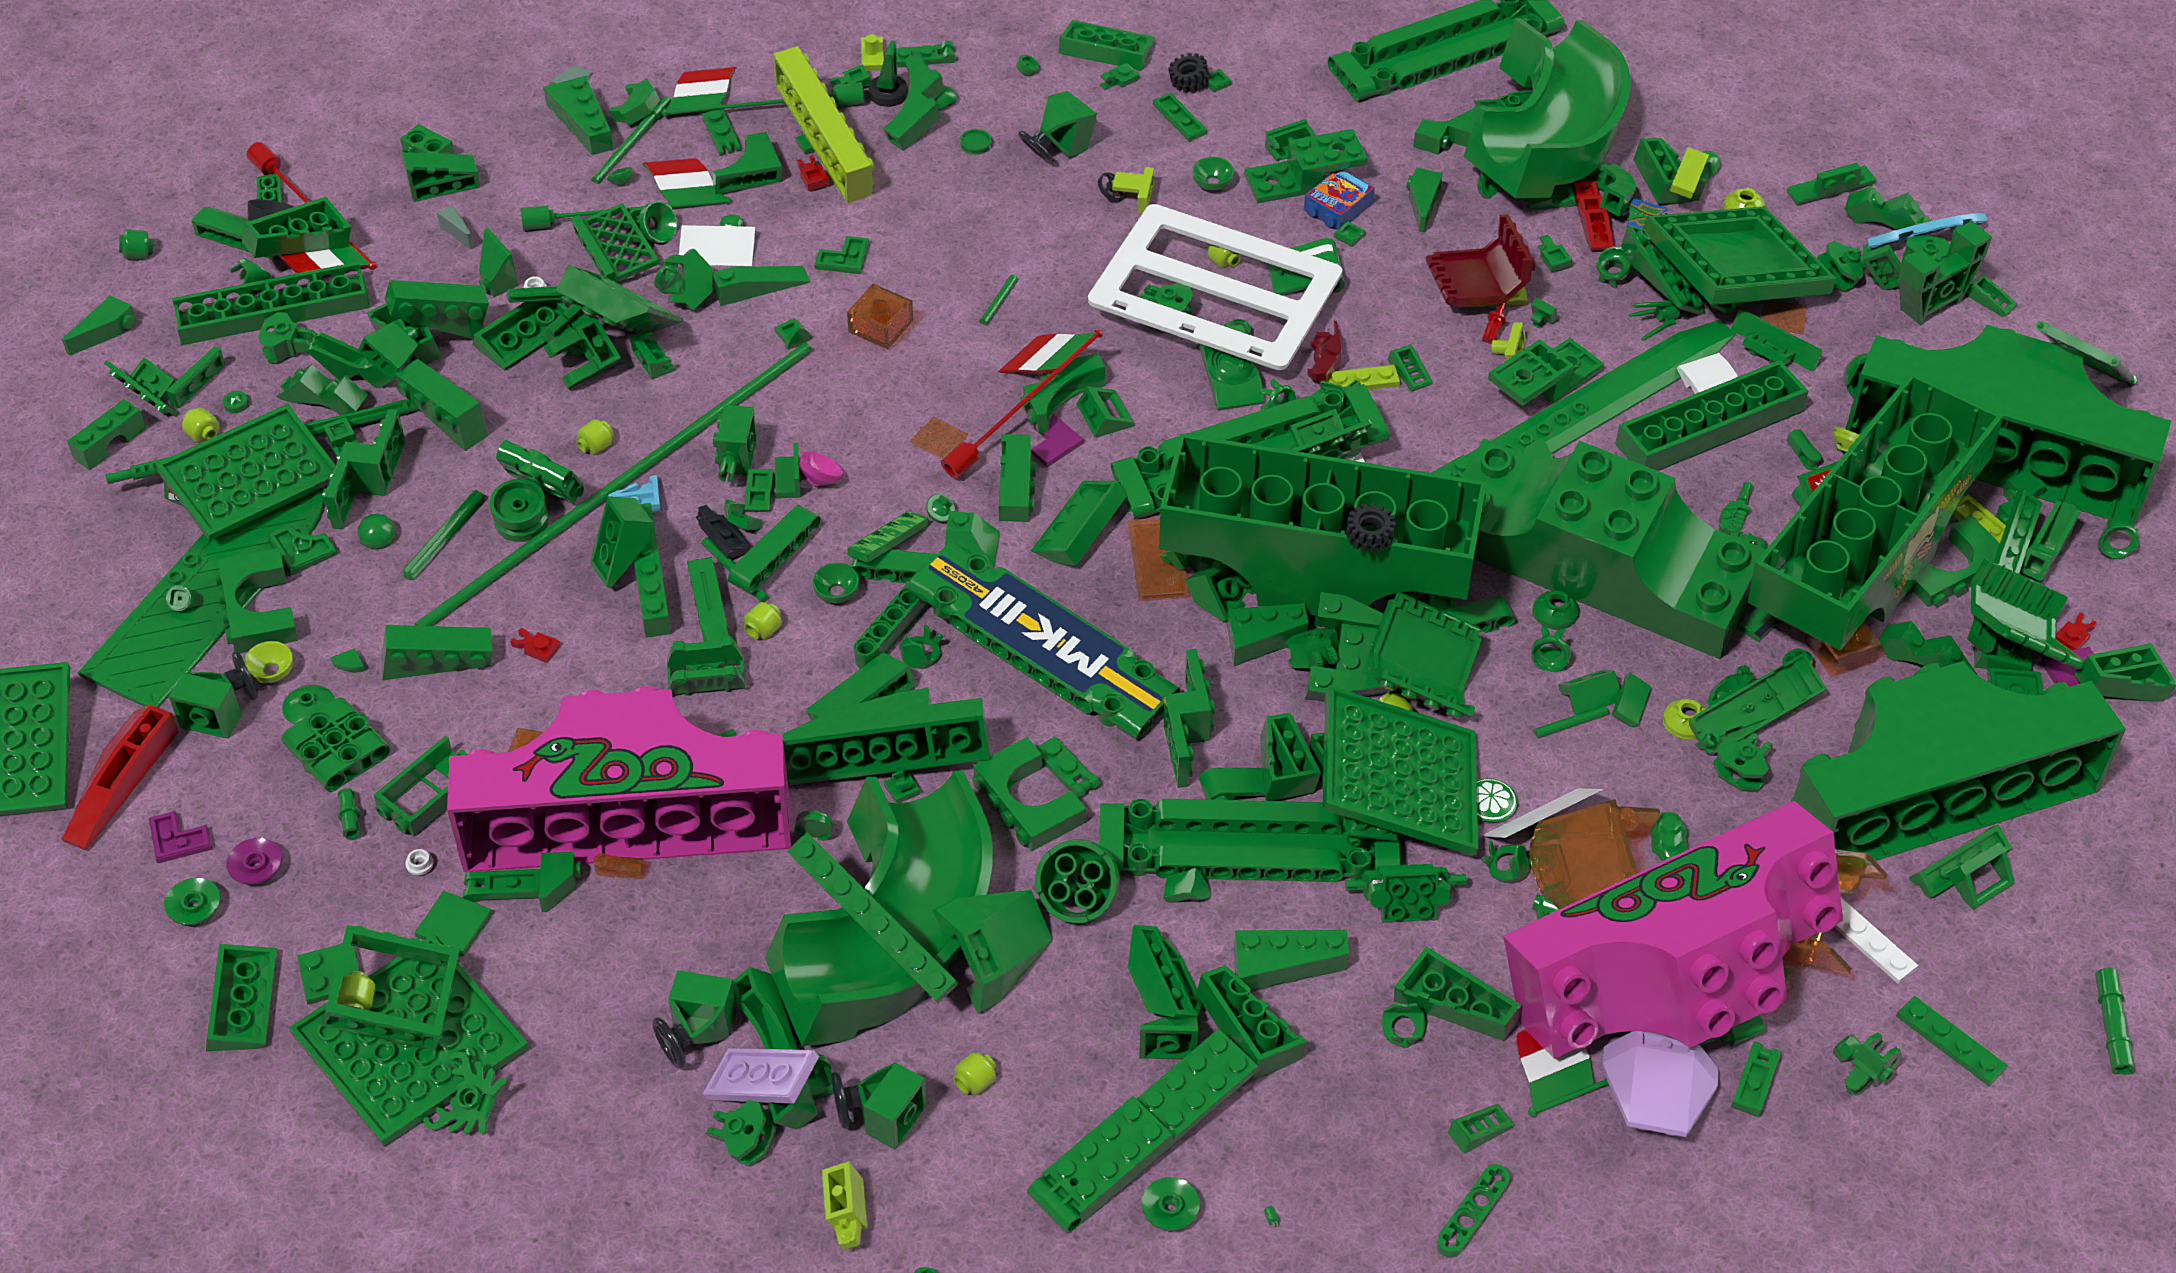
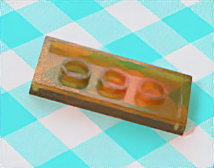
M1160 518L1128 520L1138 601L1189 598V589L1185 582V579H1187L1186 569L1176 570L1172 563L1166 564L1160 557L1161 554L1166 552V550H1159Z

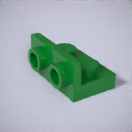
M1869 244L1863 245L1861 262L1864 268H1868L1871 272L1874 283L1879 284L1882 290H1889L1899 286L1901 262L1891 246L1888 244L1872 250Z

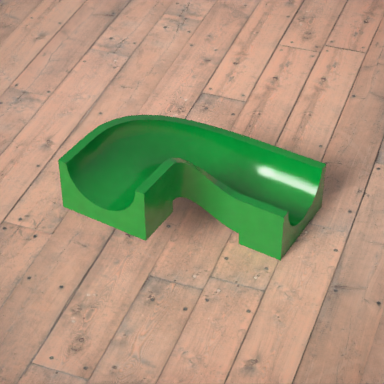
M1514 19L1499 69L1523 87H1533V93L1525 103L1517 107H1479L1463 157L1514 198H1551L1555 185L1569 184L1592 173L1609 153L1630 94L1631 79L1629 67L1619 48L1583 20H1576L1567 37L1553 48L1551 41L1522 19Z
M963 770L953 771L950 778L933 793L918 800L905 803L888 802L877 777H866L847 819L849 828L865 863L872 862L871 877L864 889L948 972L962 948L956 934L943 935L933 910L955 898L987 894L992 872L993 845L990 828L983 809ZM843 908L784 914L765 956L767 965L802 1046L843 1042L854 1039L858 1030L878 1026L899 1017L928 994Z

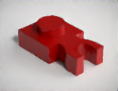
M809 156L810 163H803L802 159L797 160L800 177L808 191L829 186V178L822 165L816 166L814 156Z
M2081 612L2077 615L2074 624L2068 621L2055 634V639L2071 651L2080 649L2089 639V632L2097 625V622L2094 620L2090 624H2084L2082 620L2085 615Z
M520 628L518 633L524 639L517 640L512 638L510 641L512 647L518 649L525 648V655L545 663L551 659L561 646L560 640L540 632L532 636L523 628Z

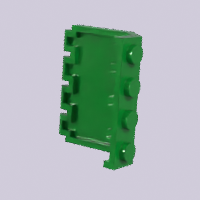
M1984 558L1971 580L1970 612L2007 639L2078 670L2083 667L2084 660L2055 639L2056 618L2069 597Z
M1398 592L1395 599L1388 601L1369 653L1371 678L1378 680V685L1383 688L1401 690V695L1412 700L1420 698L1424 700V705L1436 710L1439 707L1447 710L1446 715L1456 719H1461L1462 716L1472 717L1475 706L1464 705L1463 689L1482 638L1478 637L1480 627L1464 620L1460 623V618L1442 610L1438 613L1437 608L1424 602L1418 601L1415 605V598Z

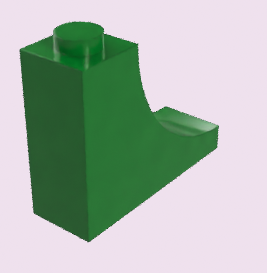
M767 132L745 135V152L741 158L728 167L713 171V189L715 194L757 188L781 182L782 166Z

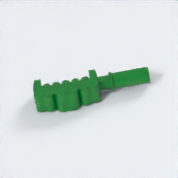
M1744 482L1739 497L1736 499L1737 502L1731 500L1722 509L1718 520V531L1728 535L1733 531L1742 532V525L1751 507L1746 505L1753 488L1752 483Z

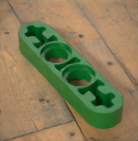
M1492 1164L1483 1171L1439 1233L1437 1249L1440 1254L1448 1258H1454L1462 1253L1508 1187L1510 1173L1504 1166ZM1497 1174L1500 1175L1501 1181H1496L1491 1190L1488 1187L1491 1177H1495ZM1477 1195H1483L1488 1198L1489 1203L1485 1206H1479L1474 1203L1473 1198ZM1462 1216H1467L1473 1220L1474 1225L1465 1228L1457 1220ZM1456 1231L1459 1235L1456 1238L1455 1245L1446 1247V1241H1450Z

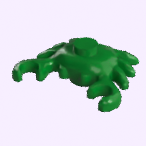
M454 1052L450 1055L449 1059L453 1061L461 1059L462 1065L451 1072L456 1076H464L465 1080L456 1085V1096L450 1100L452 1110L445 1111L437 1107L436 1112L439 1114V1120L436 1123H431L428 1117H424L423 1123L429 1130L438 1131L452 1121L457 1120L448 1128L449 1132L454 1133L465 1126L463 1133L466 1135L470 1134L478 1123L479 1132L484 1135L487 1131L488 1119L496 1098L506 1085L507 1079L501 1078L494 1084V1069L490 1068L485 1077V1069L479 1061L475 1062L477 1074H474L468 1055L463 1052Z

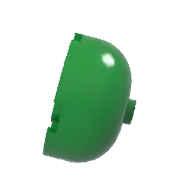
M1085 839L1067 840L1052 847L1041 858L1035 874L1036 893L1047 908V911L1054 917L1070 923L1087 922L1104 914L1114 903L1120 886L1119 870L1112 855L1101 845ZM1081 874L1082 877L1087 881L1086 884L1080 881ZM1075 896L1077 906L1086 910L1078 913L1071 912L1065 908L1063 902Z

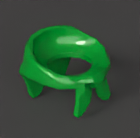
M1609 247L1599 255L1596 269L1600 274L1597 281L1604 283L1606 280H1609L1610 285L1617 289L1615 280L1623 279L1632 271L1633 266L1630 264L1622 248ZM1608 262L1610 266L1618 267L1621 271L1609 273L1605 270L1604 266Z
M669 257L664 260L663 266L654 279L653 284L660 292L664 294L681 293L682 275L679 273L678 264L669 263Z
M241 258L238 265L229 269L231 273H234L244 268L239 275L241 280L244 279L243 284L272 278L270 273L246 258ZM255 288L250 292V294L255 295L263 290L260 288Z
M1274 378L1271 379L1270 385L1275 390H1259V393L1270 396L1269 402L1261 406L1262 410L1296 400L1295 391L1291 386L1281 385ZM1284 393V398L1278 397V395Z
M2108 520L2098 540L2099 551L2113 559L2127 557L2139 547V529H2135L2121 521ZM2116 531L2126 532L2130 536V544L2123 549L2112 547L2109 542L2111 534Z
M924 625L923 637L914 636L910 638V636L906 635L902 643L899 644L903 662L915 669H925L932 666L941 655L939 643L943 635L938 634L934 639L931 638V631L927 625ZM920 643L929 645L933 651L925 655L924 648Z
M1542 626L1541 632L1543 637L1537 639L1532 645V661L1541 670L1550 672L1561 671L1571 660V649L1566 642L1562 641L1565 629H1559L1555 632L1554 636H1550L1549 630ZM1545 644H1555V645L1559 646V648L1553 649V648H1551V647H1549V646H1543V645H1545Z
M1489 841L1490 856H1485L1482 862L1489 868L1491 876L1499 882L1509 884L1517 883L1525 878L1530 868L1526 847L1522 845H1504L1495 850L1493 841ZM1506 853L1514 854L1513 858L1509 861L1510 869L1499 870L1496 867V861L1501 855Z
M1394 1003L1383 1011L1381 1020L1382 1031L1390 1043L1402 1048H1408L1423 1037L1425 1017L1423 1010L1417 1003ZM1404 1016L1411 1019L1415 1026L1413 1034L1405 1038L1397 1036L1392 1030V1023L1396 1018Z

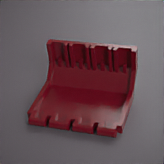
M1509 214L1499 215L1498 235L1484 248L1433 252L1432 255H1428L1425 258L1447 305H1455V307L1506 303L1531 281L1532 271H1535V259L1530 256L1529 248L1527 245L1525 246L1522 235L1518 233L1516 223L1512 222Z

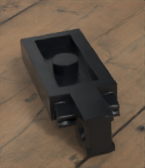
M707 505L698 507L696 519L699 522L700 528L727 559L746 554L749 551L750 544L727 521L723 514L715 515Z

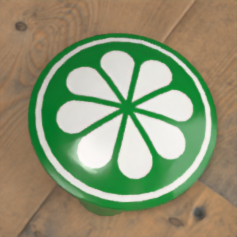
M1484 778L1477 780V819L1485 822L1508 821L1517 808V796L1514 790L1505 782L1497 779Z

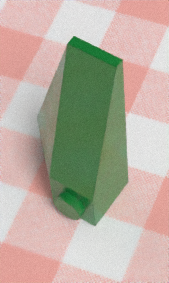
M734 266L713 272L712 288L720 306L804 285L810 283V280L803 266Z
M1220 561L1212 563L1185 579L1194 602L1222 622L1227 620L1228 609L1244 608L1246 604L1242 601L1247 593L1251 595L1254 593L1253 588L1242 575Z

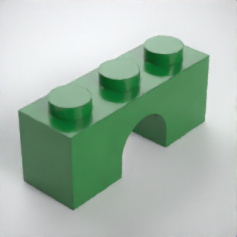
M123 399L67 440L73 459L88 470H91L109 457L107 447L114 437L119 436L129 442L145 430L146 425L141 410Z

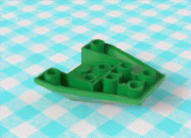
M1630 225L1621 244L1630 264L1678 308L1698 315L1705 314L1703 301L1698 290L1656 245L1652 248L1649 242L1650 236L1646 230Z
M1032 890L955 898L933 910L943 935L956 934L976 981L966 987L977 1013L1000 1002L1052 941Z

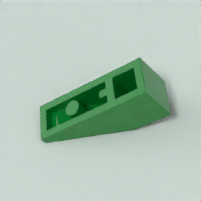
M1416 167L1413 176L1409 175L1406 189H1410L1409 199L1419 232L1424 233L1441 189L1443 173Z
M111 295L107 297L62 338L66 353L70 356L118 337L127 329H131L137 321L132 305Z

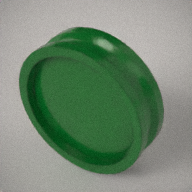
M981 129L967 130L960 137V147L967 154H984L991 148V136L988 132Z
M807 810L797 815L794 829L800 837L808 832L812 837L825 841L832 835L834 822L825 813Z

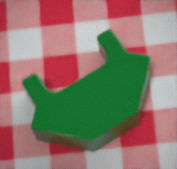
M648 79L626 85L625 89L629 97L621 106L611 107L609 110L614 121L625 122L629 126L651 114L660 99Z
M693 248L689 249L684 255L669 256V263L682 266V292L669 295L668 302L682 303L688 310H694L712 293L713 268Z

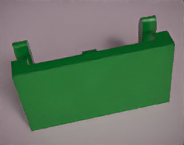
M1303 119L1267 131L1265 148L1275 161L1278 162L1287 159L1289 140L1315 136V133L1308 125L1307 120Z
M651 330L635 335L633 333L629 335L631 350L652 380L676 371L675 366L671 364V358L664 354L655 338L644 341L645 338L653 335Z

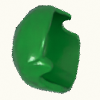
M380 513L370 514L363 518L357 530L360 543L372 550L383 549L389 546L396 537L394 523L389 517Z

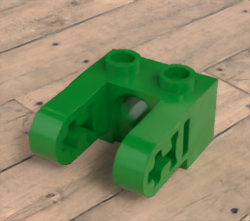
M597 316L543 347L549 358H553L579 345L589 361L562 378L568 389L617 365L621 359Z

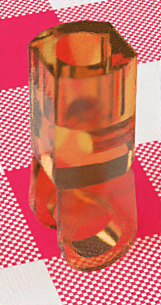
M599 854L593 859L595 872L599 876L642 879L645 868L644 858Z

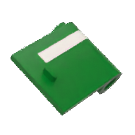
M1323 238L1290 248L1338 264L1341 267L1336 243L1330 238ZM1268 263L1275 294L1283 296L1306 289L1313 279ZM1343 273L1332 292H1339L1344 288Z

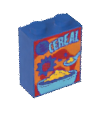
M1345 170L1334 171L1305 195L1304 211L1309 216L1323 221L1326 226L1338 230L1347 221L1351 222L1373 204L1375 187Z

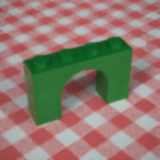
M1972 515L1953 524L1948 537L1952 544L1967 558L1970 565L1958 571H1944L1929 563L1910 588L1927 607L1935 605L1938 608L1948 601V597L1952 595L1961 597L1964 595L1968 588L1971 587V580L1984 558L1994 562L2000 543Z
M280 548L218 559L219 569L214 570L217 585L222 584L223 589L218 590L220 604H226V609L221 610L224 625L229 624L230 629H225L228 645L233 644L235 651L243 653L248 652L254 646L263 642L276 641L285 644L298 641L291 607L265 612H253L239 605L241 599L254 589L286 583Z
M1028 737L991 755L990 760H982L973 765L974 776L972 781L978 791L983 790L991 808H997L1001 812L1004 824L1008 828L1012 826L1016 831L1015 834L1019 843L1022 846L1027 845L1031 852L1086 823V808L1072 791L1038 806L1022 804L1010 795L1009 791L1015 783L1042 769V754Z

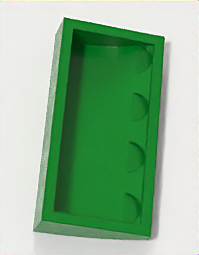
M1083 480L1031 551L1052 562L1076 566L1127 496L1126 492L1118 481Z

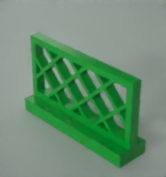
M623 203L583 220L580 215L571 218L575 234L602 276L617 283L660 264L658 257ZM623 213L621 220L611 219L614 215ZM602 223L600 229L591 228L590 225ZM608 224L617 226L615 231L606 230ZM623 227L632 229L630 234L620 232ZM602 236L611 237L609 243L599 241ZM617 239L626 240L623 246L614 244ZM632 241L641 243L639 248L629 246ZM611 250L620 252L618 257L608 255ZM626 253L635 254L633 260L623 259ZM640 256L651 258L645 262L638 261ZM619 265L629 266L624 271L619 273L617 271Z

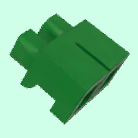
M572 304L562 315L558 316L547 326L544 340L549 343L594 317H589L582 310L581 306ZM579 345L563 352L565 355L571 352L578 358L584 355Z

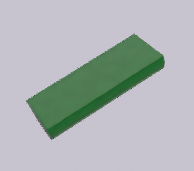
M206 206L191 220L196 236L249 252L242 243L244 226L246 222H249L248 218ZM278 255L268 256L265 258L276 260Z
M882 652L805 710L810 720H814L822 715L851 705L909 691L916 684L908 664Z

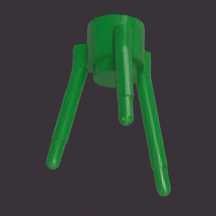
M1670 300L1634 303V308H1656L1630 313L1629 317L1655 314L1659 321L1662 320L1664 322L1641 338L1642 341H1645L1666 327L1674 325V319L1679 317L1680 309Z

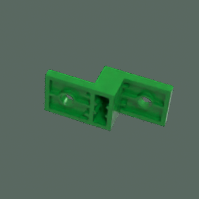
M1354 129L1289 140L1287 161L1244 169V175L1257 204L1306 195L1323 181L1324 173L1367 165L1368 158ZM1269 180H1274V181H1277L1278 183H1276V184H1271V183L1268 182V181H1269Z
M1568 338L1554 348H1551L1539 339L1490 371L1488 380L1522 406L1540 394L1554 403L1601 372L1604 368V363L1571 338Z
M388 409L385 419L381 420L380 432L378 437L374 438L373 445L345 442L342 451H339L335 470L331 471L329 485L323 490L322 494L323 503H326L327 518L331 521L333 529H343L356 493L386 496L406 443L398 410Z
M1197 649L1186 650L1185 685L1187 692L1164 695L1163 727L1177 788L1188 787V778L1193 777L1190 762L1194 759L1193 749L1191 745L1187 744L1209 741L1210 732L1214 731V722L1211 716L1215 715L1213 699H1208V695H1210L1209 681L1203 678V674H1205L1204 660L1199 659Z

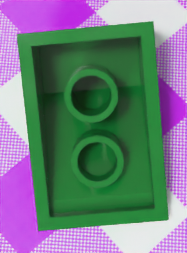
M607 496L590 564L607 588H612L647 545L649 535L653 532V522L636 498Z

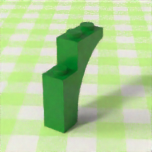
M911 55L904 60L910 74L908 96L897 115L883 128L888 141L902 151L909 148L941 118L938 111L939 105L934 99L945 90L941 74L935 69L932 71L923 60H917Z
M1098 353L1075 358L1022 406L1023 411L1028 412L1030 425H1035L1038 434L1048 432V424L1052 413L1054 414L1064 402L1084 392L1087 386H1106L1105 365ZM1044 372V376L1040 377L1041 382L1044 381L1052 372ZM1041 382L1023 386V397H1020V402Z

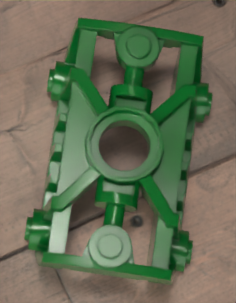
M731 636L722 637L719 641L687 644L684 641H674L667 657L668 689H671L672 694L685 693V695H689L691 692L722 689L727 692L732 688L745 689L743 653L736 641H733ZM739 663H740V667H737V666L735 667V666H733V665H729V664H739Z

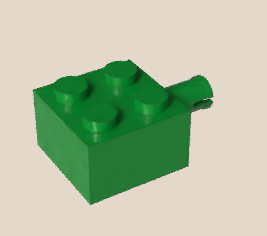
M725 405L723 414L718 415L717 428L719 430L714 432L713 447H717L715 463L719 464L718 478L725 482L726 476L729 474L727 481L731 482L734 479V474L748 475V469H751L756 448L757 430L754 407Z

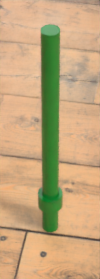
M668 96L662 98L651 114L645 117L591 178L592 182L599 184L651 124L662 117V110L667 108L671 102Z

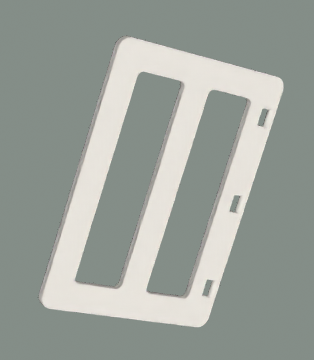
M1152 204L1145 209L1089 293L1088 303L1092 307L1276 370H1283L1288 367L1342 275V268L1338 264L1157 204ZM1165 228L1309 276L1313 279L1300 300H1293L1148 251L1147 248L1158 231ZM1134 269H1139L1284 318L1288 321L1276 341L1268 342L1120 291L1131 272ZM1118 304L1126 307V310L1114 307V305ZM1182 327H1185L1194 330V333H1190L1181 329ZM1250 350L1261 353L1262 357L1251 354L1249 352Z

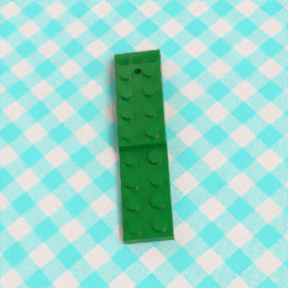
M1217 1029L1139 1097L1135 1098L1132 1096L1043 1171V1177L1037 1178L1029 1186L1027 1194L1066 1234H1070L1259 1071L1258 1065L1220 1029Z

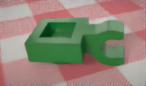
M1128 63L1109 70V72L1101 74V78L1105 82L1101 83L1100 86L1104 90L1116 85L1123 88L1138 81L1140 75Z
M1549 235L1540 237L1542 242L1541 245H1538L1541 251L1540 258L1550 272L1572 265L1573 260L1562 244L1555 246Z

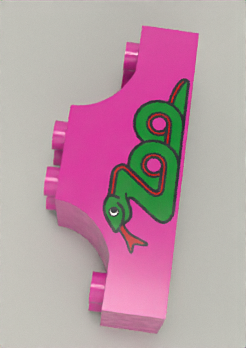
M642 686L632 692L605 694L598 690H587L581 692L578 696L562 697L559 712L552 724L530 743L505 753H494L487 749H476L467 755L450 756L447 811L464 873L540 867L541 853L574 851L576 862L591 864L791 848L790 798L782 733L769 734L763 730H751L745 732L742 736L721 737L705 732L688 722L677 710L671 689L659 690L652 686Z
M1792 801L1504 935L1503 939L1515 1002L1521 1005L1519 1022L1555 1059L1574 1049L1584 1048L1601 1036L1624 1031H1647L1664 1034L1681 1041L1691 1048L1712 1037H1720L1726 1034L1732 1027L1761 1013L1767 1014L1774 1011L1780 1004L1788 1001L1782 957L1794 944L1817 933L1827 932L1843 921L1833 831L1799 804Z

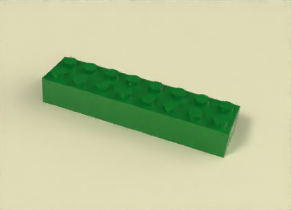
M1778 360L1619 424L1615 445L1628 460L1657 471L1802 412L1808 390L1784 363Z

